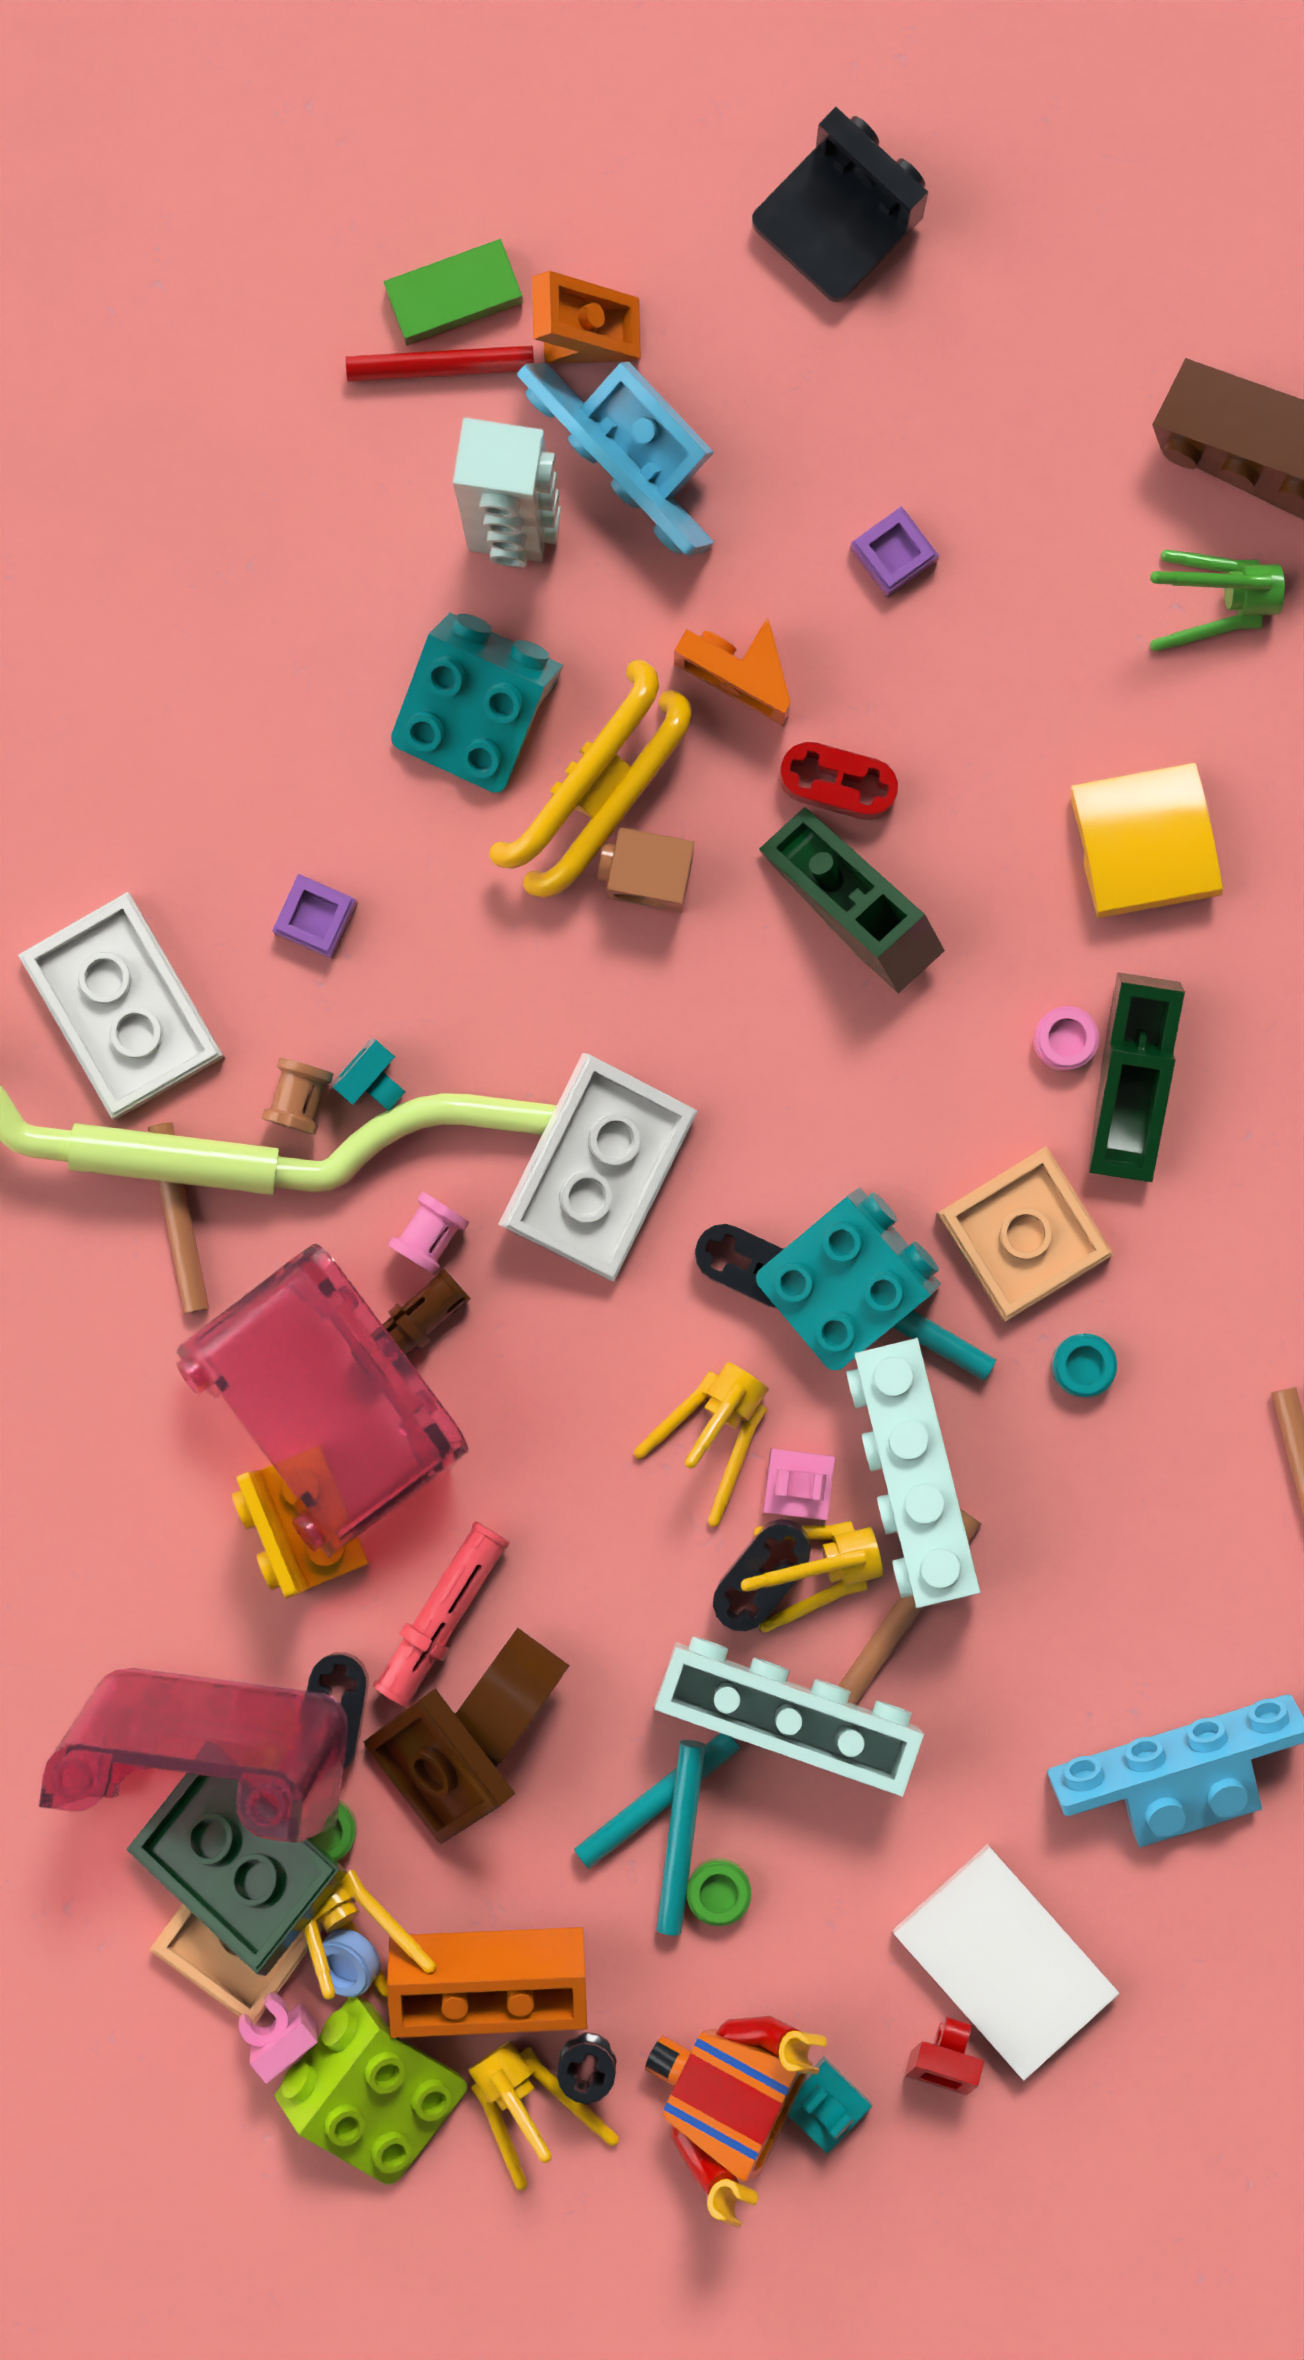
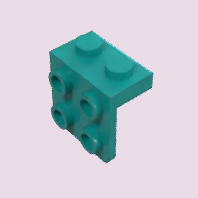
M449 613L427 636L393 728L391 741L397 749L490 792H501L510 781L537 709L556 686L563 664L550 659L549 653L535 643L525 640L513 642L492 632V627L486 621L476 616Z
M860 1187L846 1196L765 1264L756 1275V1282L761 1290L830 1370H840L855 1358L854 1353L868 1348L931 1296L941 1285L934 1276L939 1269L930 1254L916 1241L908 1245L893 1227L897 1222V1217L888 1204L875 1192L867 1196Z

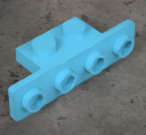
M620 362L585 403L548 364H525L520 369L517 376L528 387L526 396L529 401L544 415L550 418L556 417L569 430L571 434L568 436V440L572 447L589 462H599L614 478L611 481V487L615 493L631 507L636 509L641 507L656 523L653 528L654 533L667 548L677 554L683 552L687 556L706 552L713 545L714 541L673 497L713 455L714 451L630 362Z
M1286 1694L1276 1698L1263 1699L1241 1709L1212 1718H1202L1194 1721L1192 1724L1151 1737H1141L1129 1744L1097 1754L1074 1758L1068 1763L1050 1768L1047 1773L1065 1816H1072L1124 1799L1132 1833L1140 1848L1262 1810L1251 1759L1304 1743V1717L1291 1695Z

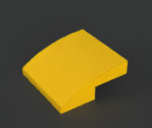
M1196 763L1071 785L1070 799L1084 848L1083 865L1097 918L1222 895L1223 886L1217 851Z

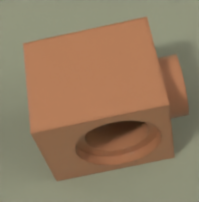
M619 827L616 844L605 842L603 845L597 879L608 881V899L682 913L695 841Z

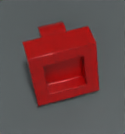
M946 2017L944 2023H939L934 2044L921 2041L911 2051L905 2076L963 2095H968L979 2086L985 2061L964 2054L972 2024Z

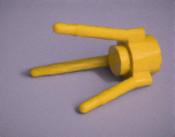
M727 1361L718 1375L708 1371L698 1388L635 1448L634 1456L637 1459H643L708 1397L710 1399L704 1409L713 1416L686 1457L685 1466L687 1468L693 1469L697 1466L725 1424L736 1429L743 1420L708 1517V1524L711 1527H717L720 1524L726 1505H728L756 1427L768 1410L760 1403L769 1391V1388L745 1370Z
M851 1521L834 1525H801L807 1532L810 1540L833 1541L832 1543L822 1545L824 1559L744 1579L741 1582L742 1590L749 1592L824 1573L828 1574L830 1582L842 1581L767 1618L759 1625L760 1630L767 1633L845 1595L867 1590L866 1581L883 1577L881 1556L873 1529L867 1527L854 1530ZM764 1526L756 1527L753 1532L754 1536ZM787 1535L783 1540H795V1539L792 1538L791 1536Z
M354 1869L345 1875L303 1929L322 1995L328 2000L334 1998L335 1988L317 1924H322L326 1932L340 1928L353 1930L361 1934L352 1920L360 1913L355 1904L356 1901L426 1973H433L436 1969V1964L422 1950V1947L365 1889ZM380 1968V1973L373 1983L383 1997H388L387 1979Z
M509 2040L468 2069L476 2082L471 2086V2089L484 2108L506 2167L509 2169L514 2185L519 2191L525 2190L528 2183L499 2107L502 2111L507 2108L510 2110L541 2162L548 2163L552 2159V2154L541 2137V2133L520 2100L534 2089V2086L528 2079L530 2075L540 2082L593 2132L597 2133L607 2144L616 2146L619 2143V2136L585 2103L575 2102L565 2095L559 2086L558 2079L541 2064L530 2046L519 2053L512 2041Z

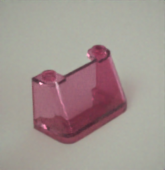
M316 1243L290 1259L179 1345L176 1351L182 1359L176 1363V1366L184 1381L197 1395L206 1390L214 1398L222 1396L296 1496L295 1508L298 1516L292 1520V1524L298 1535L312 1551L315 1552L321 1548L328 1558L332 1557L447 1472L468 1453L467 1442L455 1421L338 1264L326 1250Z
M141 1668L118 1669L105 1675L96 1685L47 1760L43 1772L39 1807L64 1811L87 1810L99 1804L104 1797L114 1798L119 1796L120 1783L127 1775L135 1771L152 1768L239 1780L237 1813L243 1826L252 1834L265 1839L299 1843L336 1826L348 1733L347 1715L343 1706L333 1696L321 1692Z

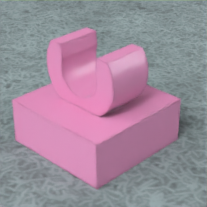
M771 1448L763 1512L828 1520L835 1456Z
M273 1992L265 1996V2006L275 2016V2021L271 2025L258 2027L245 2013L239 2017L240 2034L250 2044V2065L266 2084L318 2042L317 2021L300 2002L288 2012L285 2001Z

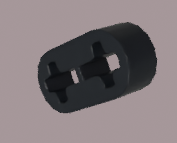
M728 1224L714 1225L705 1230L698 1239L695 1249L696 1264L700 1271L709 1279L768 1307L776 1308L758 1286L756 1275L753 1272L757 1263L764 1266L779 1254L783 1248ZM725 1235L730 1236L736 1240L734 1251L750 1259L751 1263L747 1270L731 1263H727L722 1271L715 1270L711 1267L713 1256L705 1251L706 1245L709 1241L720 1243Z
M784 1519L768 1522L758 1531L724 1574L716 1587L713 1597V1608L716 1617L724 1626L734 1631H748L757 1628L766 1620L796 1581L757 1589L753 1603L759 1609L754 1613L744 1608L737 1615L729 1609L732 1597L726 1591L730 1587L737 1591H742L741 1582L744 1579L767 1573L762 1566L768 1560L771 1552L770 1546L766 1543V1540L770 1537L779 1542L787 1535L794 1538L793 1553L798 1558L794 1563L786 1559L781 1560L773 1571L809 1562L811 1542L807 1532L801 1525Z
M334 1652L323 1657L313 1667L308 1681L298 1738V1755L302 1764L310 1772L319 1776H333L344 1771L354 1760L358 1749L369 1687V1674L363 1662L356 1656L346 1652ZM337 1664L347 1666V1677L355 1679L357 1687L355 1690L350 1689L344 1692L339 1710L331 1709L329 1706L332 1689L330 1686L322 1684V1675L333 1673ZM327 1718L338 1719L335 1740L345 1744V1753H336L330 1763L321 1762L320 1750L311 1748L310 1745L311 1738H320L324 1734Z

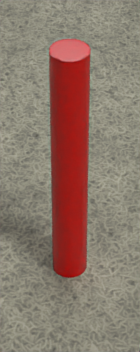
M533 345L346 356L347 381L353 382L519 372L525 364L534 363Z

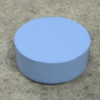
M349 1929L334 1930L327 1935L322 1943L331 1971L330 1974L335 1993L345 1997L359 1996L369 1988L380 1973L381 1962L378 1952L373 1944L358 1932Z

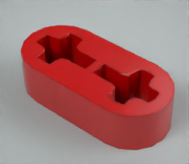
M803 742L794 745L786 752L781 762L780 782L783 790L790 798L803 804L854 818L873 820L882 817L891 809L898 794V781L895 772L888 764L875 758L824 744ZM806 757H811L818 760L817 770L819 772L834 776L836 780L835 783L821 779H814L810 788H803L798 785L799 775L790 771L792 765L802 766ZM867 774H874L879 777L878 787L887 791L886 797L875 796L871 805H865L859 802L860 791L841 785L842 779L863 783Z

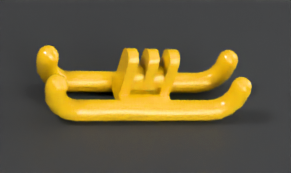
M634 660L628 664L626 676L633 683L629 695L594 742L586 741L579 751L582 754V758L578 763L571 761L564 771L568 776L563 783L556 781L549 792L553 796L530 827L514 842H496L489 850V858L493 864L501 868L514 869L527 864L537 857L550 843L574 809L591 818L554 867L545 872L529 871L525 875L523 887L527 893L533 896L550 897L559 894L574 883L679 745L689 728L692 717L690 702L678 691H665L658 700L661 711L666 714L665 720L631 767L617 755V752L649 711L658 692V673L646 661Z

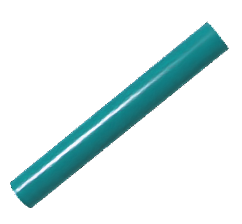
M914 1310L893 1326L894 1329L911 1339L918 1338L921 1345L982 1381H985L997 1359Z
M720 1733L706 1744L701 1781L741 1750V1747L733 1737ZM677 1767L574 1848L576 1854L588 1869L592 1868L672 1804Z
M695 1740L680 1741L656 1926L657 1932L671 1936L682 1933L706 1747L704 1743Z

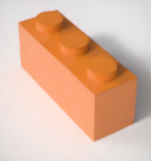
M584 1927L409 1934L436 1964V1969L433 1973H426L389 1936L387 1993L391 2038L588 2029Z

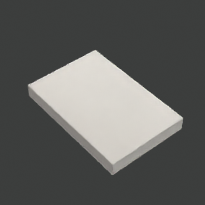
M129 892L18 955L109 1115L114 1120L119 1119L225 1057Z
M582 1053L498 1225L614 1282L698 1110L590 1054Z
M988 1844L892 1930L899 1941L1023 2081L1120 1994Z

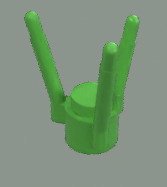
M1163 550L1161 559L1165 562L1225 572L1227 574L1154 571L1150 575L1152 583L1173 586L1224 588L1227 609L1238 610V615L1154 639L1150 643V649L1152 651H1161L1238 629L1261 628L1263 615H1279L1283 608L1285 581L1281 565H1260L1258 559L1234 560L1192 552Z

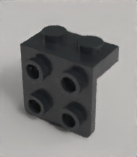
M836 106L818 124L816 148L753 212L752 227L829 300L840 302L923 219L928 191L924 188L926 184L923 177L913 165L902 158H899L897 161L891 158L878 146L880 143L878 136L864 120L857 116L849 119Z

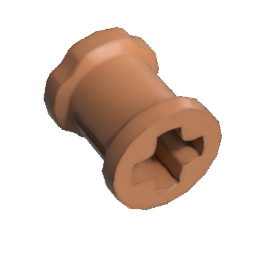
M279 1058L277 1068L282 1073L271 1108L264 1109L261 1119L316 1135L318 1125L313 1121L323 1087L325 1084H331L334 1074L301 1062Z

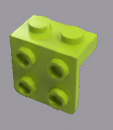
M361 1996L349 1997L342 2007L327 2019L321 2034L317 2038L318 2042L306 2052L298 2063L294 2064L287 2071L274 2097L298 2135L378 2181L389 2185L396 2183L406 2172L464 2096L467 2084L458 2072L405 2040L391 2038L390 2028L371 2002Z

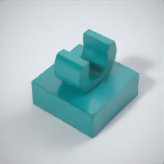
M373 1038L366 1043L330 1084L333 1089L352 1105L366 1091L388 1111L406 1092L383 1072L395 1056Z
M823 2056L814 2066L820 2069L817 2075L807 2074L788 2116L828 2154L867 2113L872 2104L852 2082Z

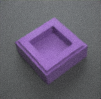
M902 506L859 536L850 545L852 552L887 598L936 563L939 558L937 552Z
M298 874L272 932L332 959L358 902L353 897Z

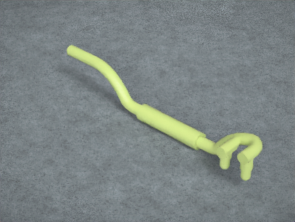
M0 1085V1141L11 1151L31 1158L68 1162V1170L267 1195H273L274 1188L322 1192L332 1191L348 1183L383 1148L401 1137L420 1129L439 1125H465L542 1135L557 1105L455 1093H441L418 1097L398 1104L389 1111L387 1110L372 1118L350 1135L327 1159L313 1161L278 1156L279 1148L79 1123L73 1124L72 1131L33 1126L23 1120L9 1095Z

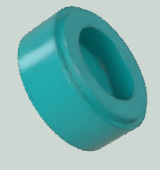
M1088 1333L1076 1334L1064 1339L1054 1350L1051 1359V1372L1056 1384L1064 1392L1075 1397H1092L1104 1392L1114 1381L1117 1372V1359L1112 1347L1101 1337Z

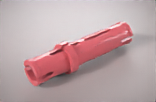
M474 1521L471 1531L446 1571L442 1574L438 1584L413 1624L411 1625L406 1622L399 1634L404 1638L379 1679L375 1680L372 1685L376 1690L406 1708L409 1707L410 1700L436 1658L443 1661L450 1650L445 1646L446 1642L476 1597L480 1587L503 1550L510 1544L509 1541L479 1522Z

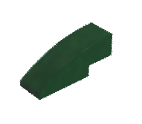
M1117 972L1097 1095L1088 1168L1089 1173L1153 1182L1176 1061L1173 1053L1185 991L1178 981Z

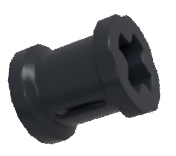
M584 2032L578 2037L566 2041L560 2051L557 2078L560 2088L567 2097L575 2102L589 2104L600 2101L608 2095L614 2085L617 2062L616 2055L611 2050L609 2041L597 2033ZM586 2054L597 2057V2069L600 2071L592 2072L588 2081L577 2077V2066L574 2064L582 2063Z

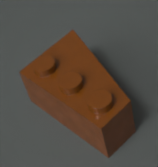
M1185 358L1152 424L1163 455L1181 467L1188 469L1198 468L1304 520V400Z

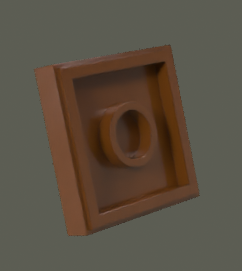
M436 1688L363 1741L364 1746L440 1844H443L499 1808L515 1794Z

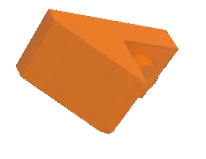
M550 270L532 276L533 339L544 342L545 362L553 364L633 362L641 359L639 297Z
M766 618L742 660L734 656L736 648L719 635L705 630L700 637L686 629L674 650V665L783 726L789 716L791 701L769 619Z

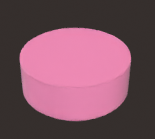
M1062 1006L1049 1011L1037 1024L1033 1035L1034 1049L1039 1059L1048 1067L1058 1071L1076 1070L1085 1065L1094 1056L1098 1048L1099 1032L1097 1025L1088 1013L1077 1007Z

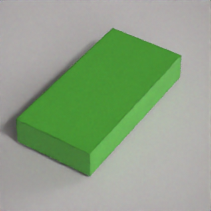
M501 238L383 281L406 346L523 303L522 293Z

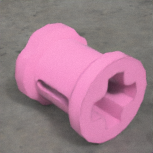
M422 1191L417 1199L421 1205L401 1237H392L388 1246L435 1276L440 1269L437 1260L457 1230H465L470 1222Z

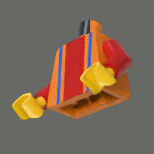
M772 2016L728 2019L719 2029L702 2031L692 2051L664 2035L654 2045L647 2059L645 2070L674 2086L663 2109L662 2116L673 2125L671 2138L692 2176L707 2194L708 2210L715 2219L735 2227H740L742 2222L736 2218L734 2211L737 2200L740 2199L751 2205H756L759 2196L757 2192L739 2184L737 2178L746 2182L760 2176L807 2074L817 2075L820 2069L812 2067L813 2063L808 2060V2051L811 2045L826 2047L827 2038L825 2036L801 2032Z

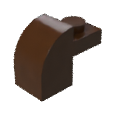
M518 1627L455 1713L495 1767L506 1757L570 1666Z

